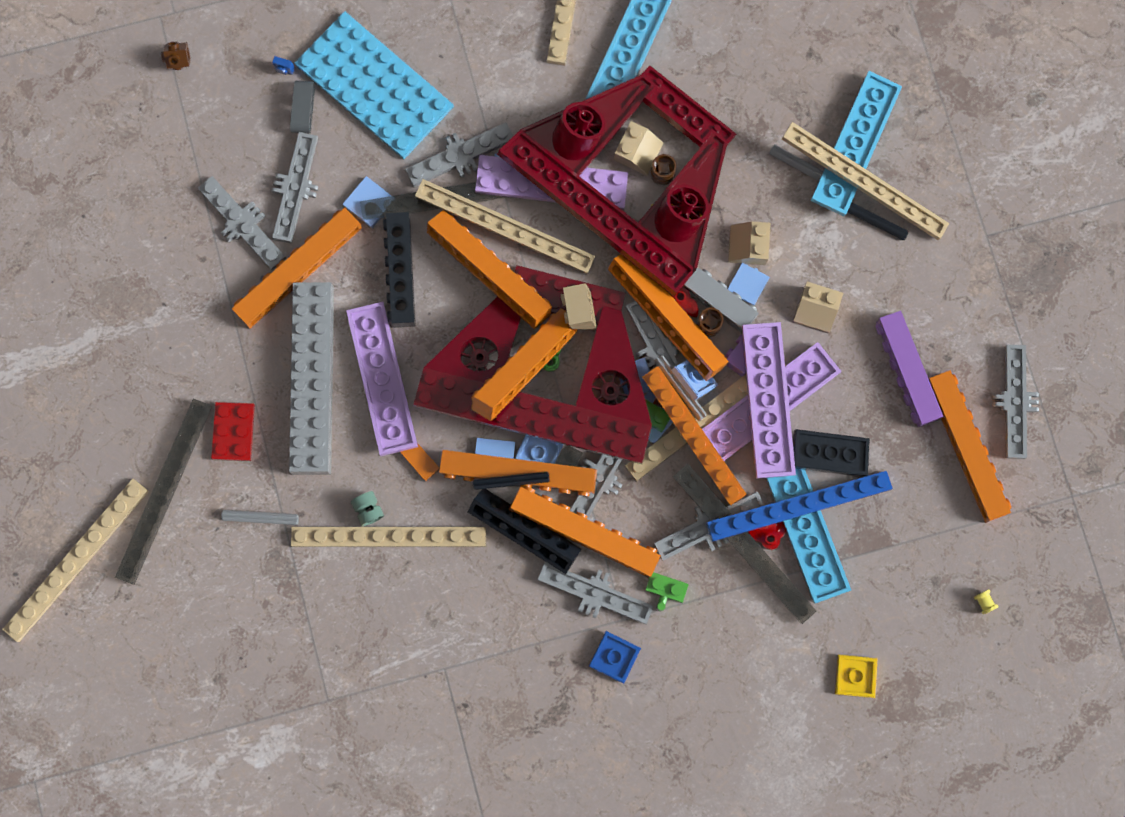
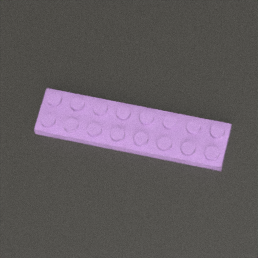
M479 155L475 193L555 202L502 158ZM586 168L580 177L621 210H624L628 172Z
M384 302L346 310L380 456L417 448L416 435Z
M781 322L742 325L756 479L795 476Z
M818 342L785 366L789 411L842 372ZM748 395L703 428V431L724 461L752 441Z

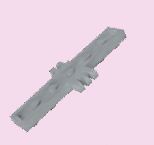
M507 122L465 142L463 138L459 139L455 133L453 134L455 142H452L449 136L446 137L448 143L446 151L407 168L406 172L414 187L420 185L422 179L429 181L455 168L460 177L463 178L465 177L463 169L466 170L468 175L472 174L470 166H472L475 172L478 171L474 159L479 158V155H485L504 146L513 137V134Z
M299 132L288 176L282 174L275 175L276 179L282 181H274L273 185L280 187V189L272 188L271 192L283 195L272 237L273 240L292 243L303 199L308 200V197L316 198L317 193L310 190L318 191V186L313 185L312 181L308 180L318 141L316 135Z
M213 176L198 187L201 193L228 221L224 225L226 228L221 232L223 236L228 235L226 237L228 242L234 238L238 240L242 237L271 270L275 269L279 262L286 259L285 255L256 225L265 217V214L261 212L257 215L260 209L258 207L254 208L256 205L254 202H250L242 209Z
M636 301L626 305L631 319L647 348L636 353L637 357L645 354L646 361H649V369L656 366L655 360L662 355L672 368L679 365L675 358V355L678 354L677 347L674 346L668 337L664 338L659 327Z
M1007 344L1005 346V391H1001L1000 395H993L994 400H1000V402H993V407H1001V411H1005L1006 459L1027 458V412H1039L1038 407H1031V405H1039V400H1031V397H1039V393L1026 392V345Z
M602 455L597 465L587 459L583 460V463L589 466L588 468L597 470L594 494L590 493L589 497L579 495L570 509L571 512L576 514L578 511L589 517L603 492L609 494V492L615 495L618 494L619 491L614 489L613 486L621 488L622 484L616 481L618 477L613 474L622 459Z
M755 492L715 513L712 508L708 509L705 503L701 504L704 512H701L698 506L694 509L697 513L694 516L695 523L654 543L658 554L661 555V560L663 561L703 540H706L711 551L715 550L706 523L765 506L759 493ZM727 538L722 539L725 544L729 543ZM720 540L715 541L718 548L722 546Z
M547 562L544 563L538 581L582 598L578 609L579 612L583 611L585 605L588 607L585 614L589 616L592 608L595 610L592 617L596 618L602 606L647 624L654 606L609 588L610 582L607 579L610 573L606 572L604 579H601L602 570L599 569L597 575H592L591 580L570 571L564 574Z

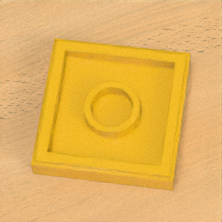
M837 655L835 694L875 698L878 658Z

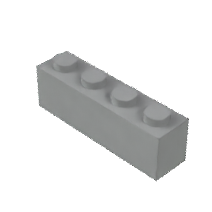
M698 267L684 287L688 289L692 297L707 308L718 309L723 315V320L742 334V325L752 324L759 314L757 308L750 303L746 304L741 300L742 297L738 293L730 292L722 281L714 280L710 272L705 269L701 270Z

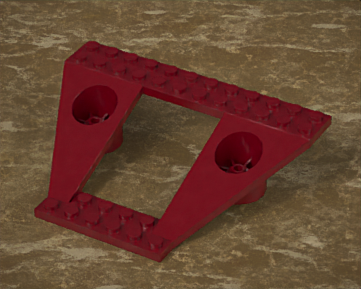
M649 66L641 75L582 102L571 103L564 110L520 129L498 151L497 155L671 295L675 296L697 270L726 148L737 134L656 69ZM643 102L698 145L700 149L640 221L636 222L581 178L580 175Z
M516 265L514 272L519 274L525 283L534 287L542 298H546L552 306L551 314H556L560 309L567 311L566 305L563 306L561 294H564L563 288L586 283ZM586 283L591 292L596 325L598 326L576 406L519 392L492 421L472 410L473 401L471 398L474 392L480 390L485 381L491 379L499 367L502 368L506 364L521 317L498 296L424 366L413 405L642 464L652 424L622 314L626 293ZM483 343L481 349H475L473 344ZM485 344L491 345L494 349L487 352L484 350ZM470 345L474 350L471 355L464 353ZM497 352V361L490 360L489 356ZM462 356L470 358L471 362L464 365L462 363ZM488 363L495 364L490 369H487ZM472 365H474V367L476 368V370L473 371V370L469 369V367L472 366ZM607 375L613 376L612 382L606 383L603 377ZM615 376L622 379L624 382L620 385H617L616 383H614ZM599 378L604 384L602 388L593 386ZM627 385L629 395L620 393L619 388ZM592 389L601 391V396L596 398ZM612 390L613 394H608L607 392ZM618 396L627 398L620 404L616 400ZM603 398L606 404L600 402L599 400ZM615 402L616 405H608V403Z

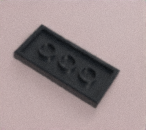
M795 429L793 435L795 468L866 477L868 476L870 438Z

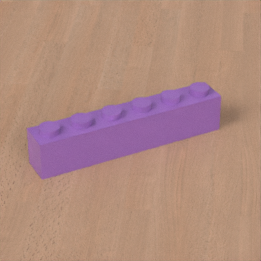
M898 311L879 318L876 322V331L883 338V348L886 353H889L891 358L889 360L890 366L897 373L898 377L896 380L898 386L904 391L905 395L903 397L906 405L910 406L912 411L910 415L913 423L920 427L940 420L943 414L902 312Z

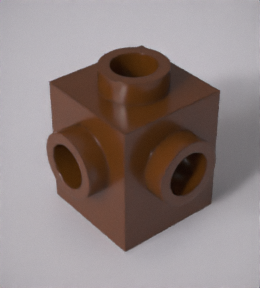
M173 41L165 44L164 50L161 52L162 62L166 63L167 69L180 70L183 67L190 66L191 57L187 42L178 43Z

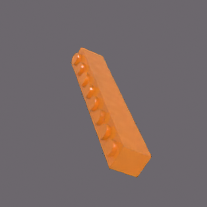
M346 208L336 211L328 223L325 222L319 227V231L316 234L308 236L300 248L297 247L290 253L291 256L288 259L279 262L276 269L272 273H267L259 285H254L249 289L248 294L244 298L238 299L234 303L232 310L251 329L293 291V283H302L362 229L361 224Z
M442 210L427 223V234L533 329L537 328L550 316L552 309L550 302L546 298H542L534 287L525 283L519 274H515L506 262L498 259L492 250H488L479 238L471 235L469 230L465 226H461L453 215Z
M622 254L615 257L608 270L705 381L722 371L729 361L679 306L675 299Z
M560 309L556 314L553 313L548 322L542 324L535 335L532 334L524 346L521 345L513 357L510 356L506 364L502 368L499 367L491 379H487L480 390L474 392L471 398L473 401V411L492 421L577 333L578 329H572L565 322L564 313L567 311Z
M657 366L642 376L730 506L746 496L747 493L660 367Z
M949 370L929 378L943 414L941 418L984 522L987 523L1010 514V501L1005 498L1002 492L1004 488L1001 481L996 478L995 466L992 462L990 463L987 457L988 450L985 445H982L980 440V431L972 422L973 415L971 411L966 408L964 403L966 399L964 394L958 389L957 377Z
M442 450L439 473L444 475V478L456 479V476L463 477L464 481L470 482L478 478L547 471L550 475V482L520 485V487L528 486L532 488V486L540 487L539 490L551 492V488L559 489L558 493L570 494V491H576L578 495L589 497L590 493L594 494L597 470L591 468Z
M528 486L518 488L509 510L646 577L652 576L661 555L657 554L656 549L650 546L645 548L639 545L640 542L634 538L629 537V539L622 537L623 533L615 529L610 531L604 528L605 524L597 520L592 522L587 519V515L577 511L575 514L569 511L570 507L562 503L557 505L552 502V498L542 494V496L534 494L535 490Z

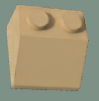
M631 121L615 151L614 161L648 176L653 160L658 156L663 142L649 129Z
M751 221L731 225L728 262L766 265L769 260L771 223Z
M806 282L793 322L830 333L843 293Z
M586 283L563 288L564 294H561L563 306L566 305L567 312L564 313L566 324H569L572 329H597L592 296Z

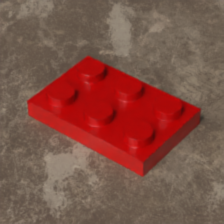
M215 402L212 460L251 461L254 403Z

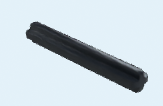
M851 202L848 213L901 240L907 238L908 230Z
M546 471L473 479L472 484L473 489L479 490L550 482V475Z

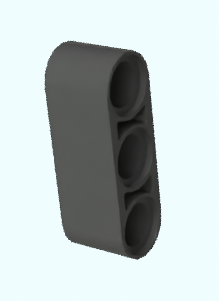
M295 80L290 121L291 133H311L315 83L312 81Z

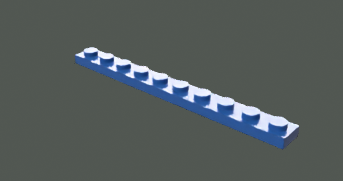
M887 471L713 520L707 522L706 526L711 542L890 491L893 488Z

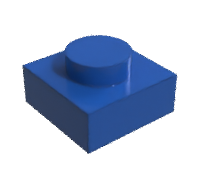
M274 56L272 63L276 71L283 75H286V73L292 75L295 69L293 62Z

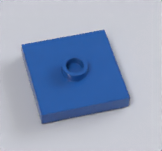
M605 631L589 667L624 684L641 648Z

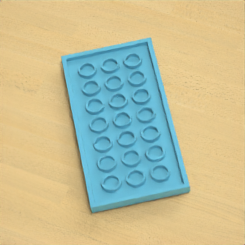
M345 11L295 62L296 67L402 159H405L454 108L453 103Z

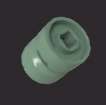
M373 491L364 493L351 500L354 511L359 512L357 517L362 527L384 517L381 507L376 505L378 501Z

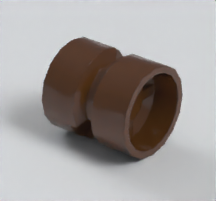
M661 154L655 157L651 168V178L656 184L667 185L672 182L676 171V161L668 154Z
M709 307L701 312L697 325L707 337H713L719 333L724 318L718 309Z

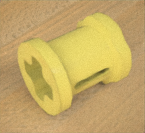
M989 589L973 597L980 604L983 610L982 614H986L999 607L991 598Z

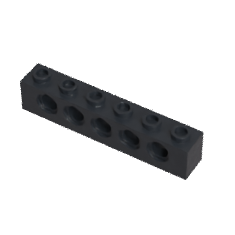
M409 212L386 213V219L383 220V229L387 231V238H384V248L388 249V256H385V267H389V274H386V285H390V292L387 293V304L391 305V311H387L388 322H391L393 328L416 327ZM400 230L402 234L399 237H394L392 235L393 232ZM397 248L403 250L400 255H395L393 252ZM396 267H403L402 273L397 274L394 272ZM396 286H405L402 292L395 291ZM399 303L406 305L405 309L401 311L397 310L396 306Z
M482 489L477 494L467 513L559 571L567 574L581 552V548L556 532L509 510L511 504L489 490Z

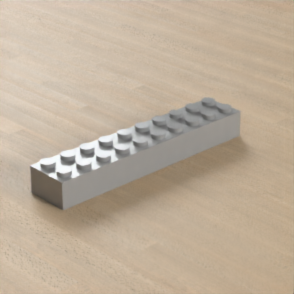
M331 282L293 283L289 472L292 475H331L334 287Z

